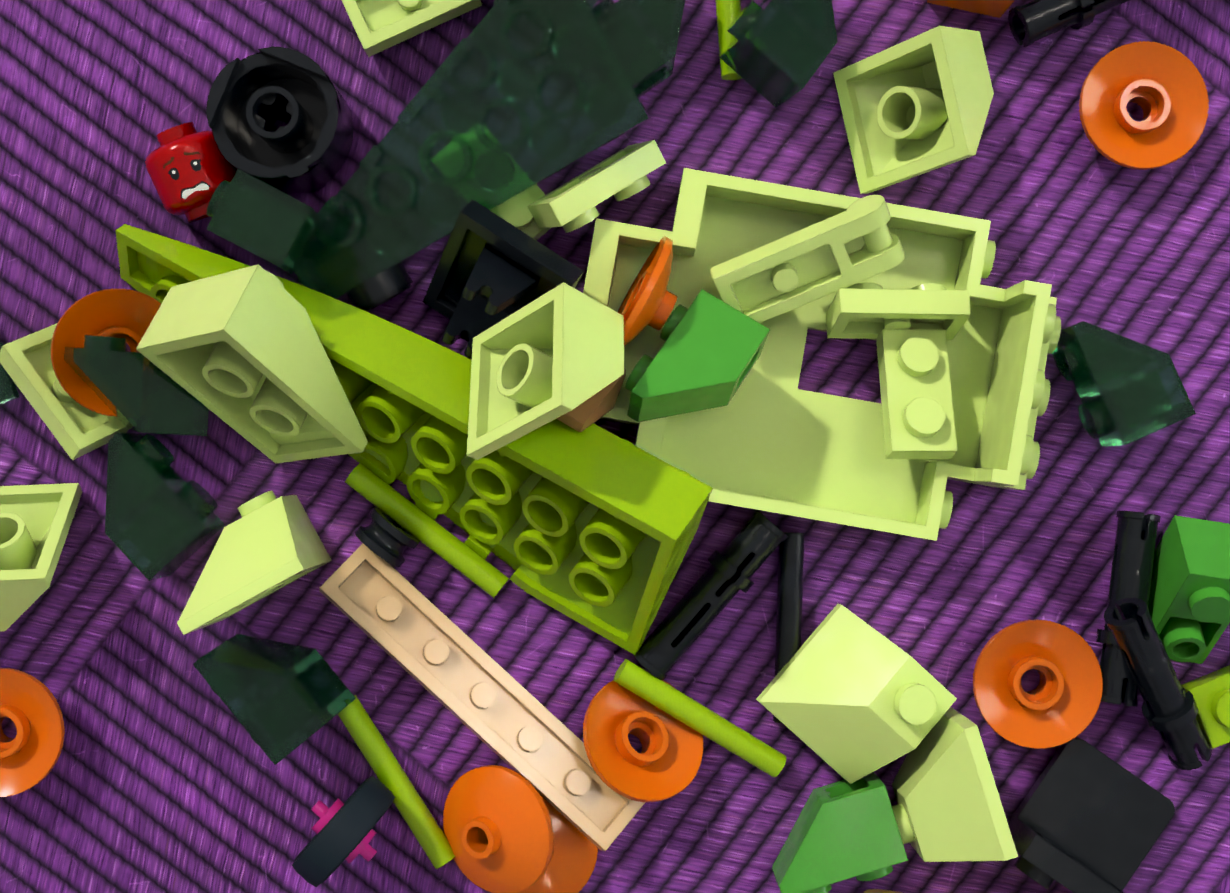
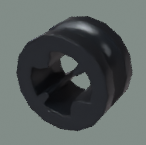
M374 507L370 512L372 517L371 524L368 527L359 526L355 531V535L379 557L393 566L401 567L405 562L403 557L404 550L408 547L416 548L420 541L382 510Z

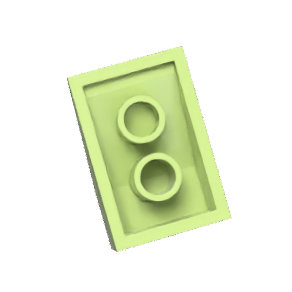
M257 264L170 288L136 348L138 352L275 464L361 453L364 451L368 442L311 319L306 309L284 289V285L279 278Z

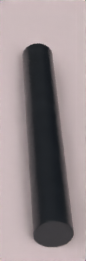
M784 532L788 538L779 544L775 676L801 647L804 533ZM773 715V721H774V722H777V723H781V722Z

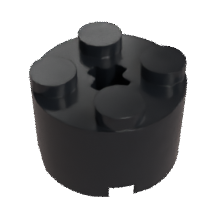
M272 46L258 49L259 53L250 55L242 60L236 58L218 74L210 89L207 100L206 114L208 124L212 129L218 149L228 162L265 189L284 194L318 192L339 172L351 150L353 118L346 101L320 66L311 58L298 51ZM291 116V120L286 127L280 126L276 131L273 129L277 119L287 121Z

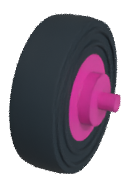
M370 776L368 779H365L344 803L338 798L329 808L319 800L311 809L320 818L311 828L316 835L294 859L292 866L295 871L309 884L317 887L344 860L351 863L360 854L369 862L377 853L368 844L376 835L372 828L392 805V801L395 798L392 792L378 779Z

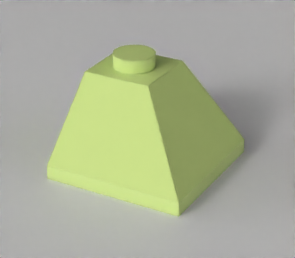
M937 26L833 73L860 194H868L976 155L994 95L980 31Z
M563 282L475 336L472 341L467 456L475 460L485 457L572 411L624 375V316Z
M79 483L0 486V632L6 631L50 587L82 494Z
M271 490L247 501L237 508L242 518L224 527L177 622L183 635L220 622L332 561L297 495L276 498Z
M837 604L756 700L844 780L852 784L915 750L957 698L908 653L846 607Z
M950 707L916 749L907 754L892 783L898 803L892 806L903 845L910 843L924 862L1007 861L1016 858L1018 854L978 726Z

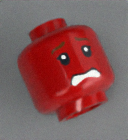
M188 122L156 135L161 147L155 149L147 156L145 164L163 206L168 213L178 216L185 214L188 222L192 223L218 214L236 205L233 195L241 189L242 177L238 169L228 162L218 149L212 131L197 133L193 122Z

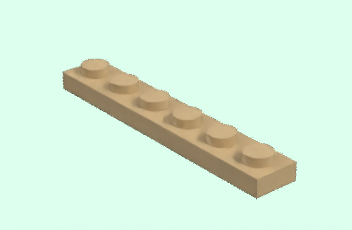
M362 544L319 588V591L508 766L526 778L546 801L601 851H606L646 803L623 797L608 787L591 766L585 751L584 742L396 569L370 550L365 544Z

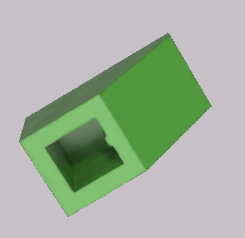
M702 289L688 309L679 304L672 312L660 334V338L666 342L653 359L646 354L643 355L632 370L625 385V388L631 391L627 416L637 422L727 406L760 357L770 329Z
M1174 515L1155 549L1148 609L1169 659L1173 661L1203 664L1230 623L1229 523Z
M872 772L852 784L846 780H841L812 790L772 866L780 893H828L832 889L831 884L853 877H856L859 881L880 879L893 871L892 865L908 861L885 784Z

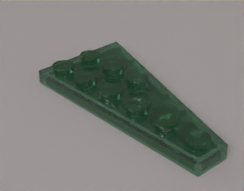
M494 0V6L471 34L459 42L397 117L399 119L378 145H374L359 163L361 166L336 196H331L284 253L300 283L305 287L339 299L346 295L349 290L367 279L407 260L450 235L460 211L472 199L491 211L651 119L587 0Z

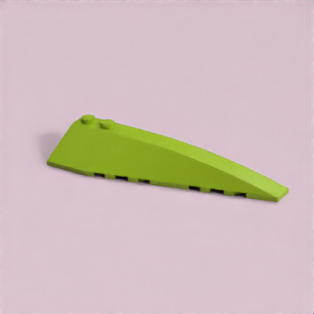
M123 224L115 230L121 278L138 292L156 299L161 304L172 286L250 266L127 224ZM276 276L283 283L284 289L306 309L368 442L363 452L348 455L357 462L362 463L387 484L393 483L396 479L400 480L407 486L411 498L416 502L415 505L434 520L440 514H443L470 535L464 544L478 555L486 559L492 552L514 569L515 572L509 580L526 593L636 655L694 538L713 488L692 477L687 472L673 467L638 448L628 440L620 438L594 423L582 432H578L555 419L479 460L468 457L467 437L471 359L365 310Z

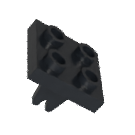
M472 199L459 213L423 303L450 320L442 336V341L445 344L452 345L457 339L466 340L468 344L464 355L472 359V341L475 336L563 282L575 288L584 271Z

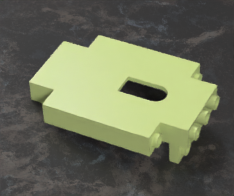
M684 168L672 231L596 218L583 293L618 312L647 258L655 246L660 243V240L666 236L673 240V260L666 289L677 296L672 312L679 304L688 309L702 289L722 301L713 281L710 268L842 213L860 198ZM886 203L891 217L887 223L889 232L899 237L905 258L896 267L858 283H876L881 285L883 289H911L922 284H939L944 286L946 290H969L971 315L954 339L947 340L957 452L950 460L886 459L881 403L798 389L808 329L827 332L826 314L837 291L760 323L770 329L761 355L727 406L637 422L627 416L631 391L625 388L626 382L642 356L646 354L654 359L666 342L660 338L663 327L658 331L647 325L624 347V369L626 370V376L614 408L600 419L638 425L635 446L712 487L709 502L937 541L939 528L946 529L953 507V494L951 491H946L947 479L1002 489L1025 490L1026 480L1032 479L1036 473L1040 458L1039 443L1033 440L1037 416L1041 417L1047 409L1051 390L1049 379H1045L1047 355L1055 351L1061 333V319L1059 316H1056L1057 298L1050 297L1052 285L1024 280L1007 289L980 285L981 278L986 279L990 275L995 259V241L988 240L990 220ZM861 236L845 243L844 246L847 253L851 254L860 250L865 242Z

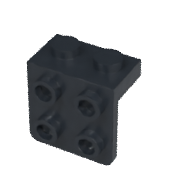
M1075 737L1059 747L1008 822L1016 851L1020 855L1014 865L1048 890L1056 880L1073 893H1125L1122 890L1173 817L1175 812L1174 804L1170 799L1079 737Z

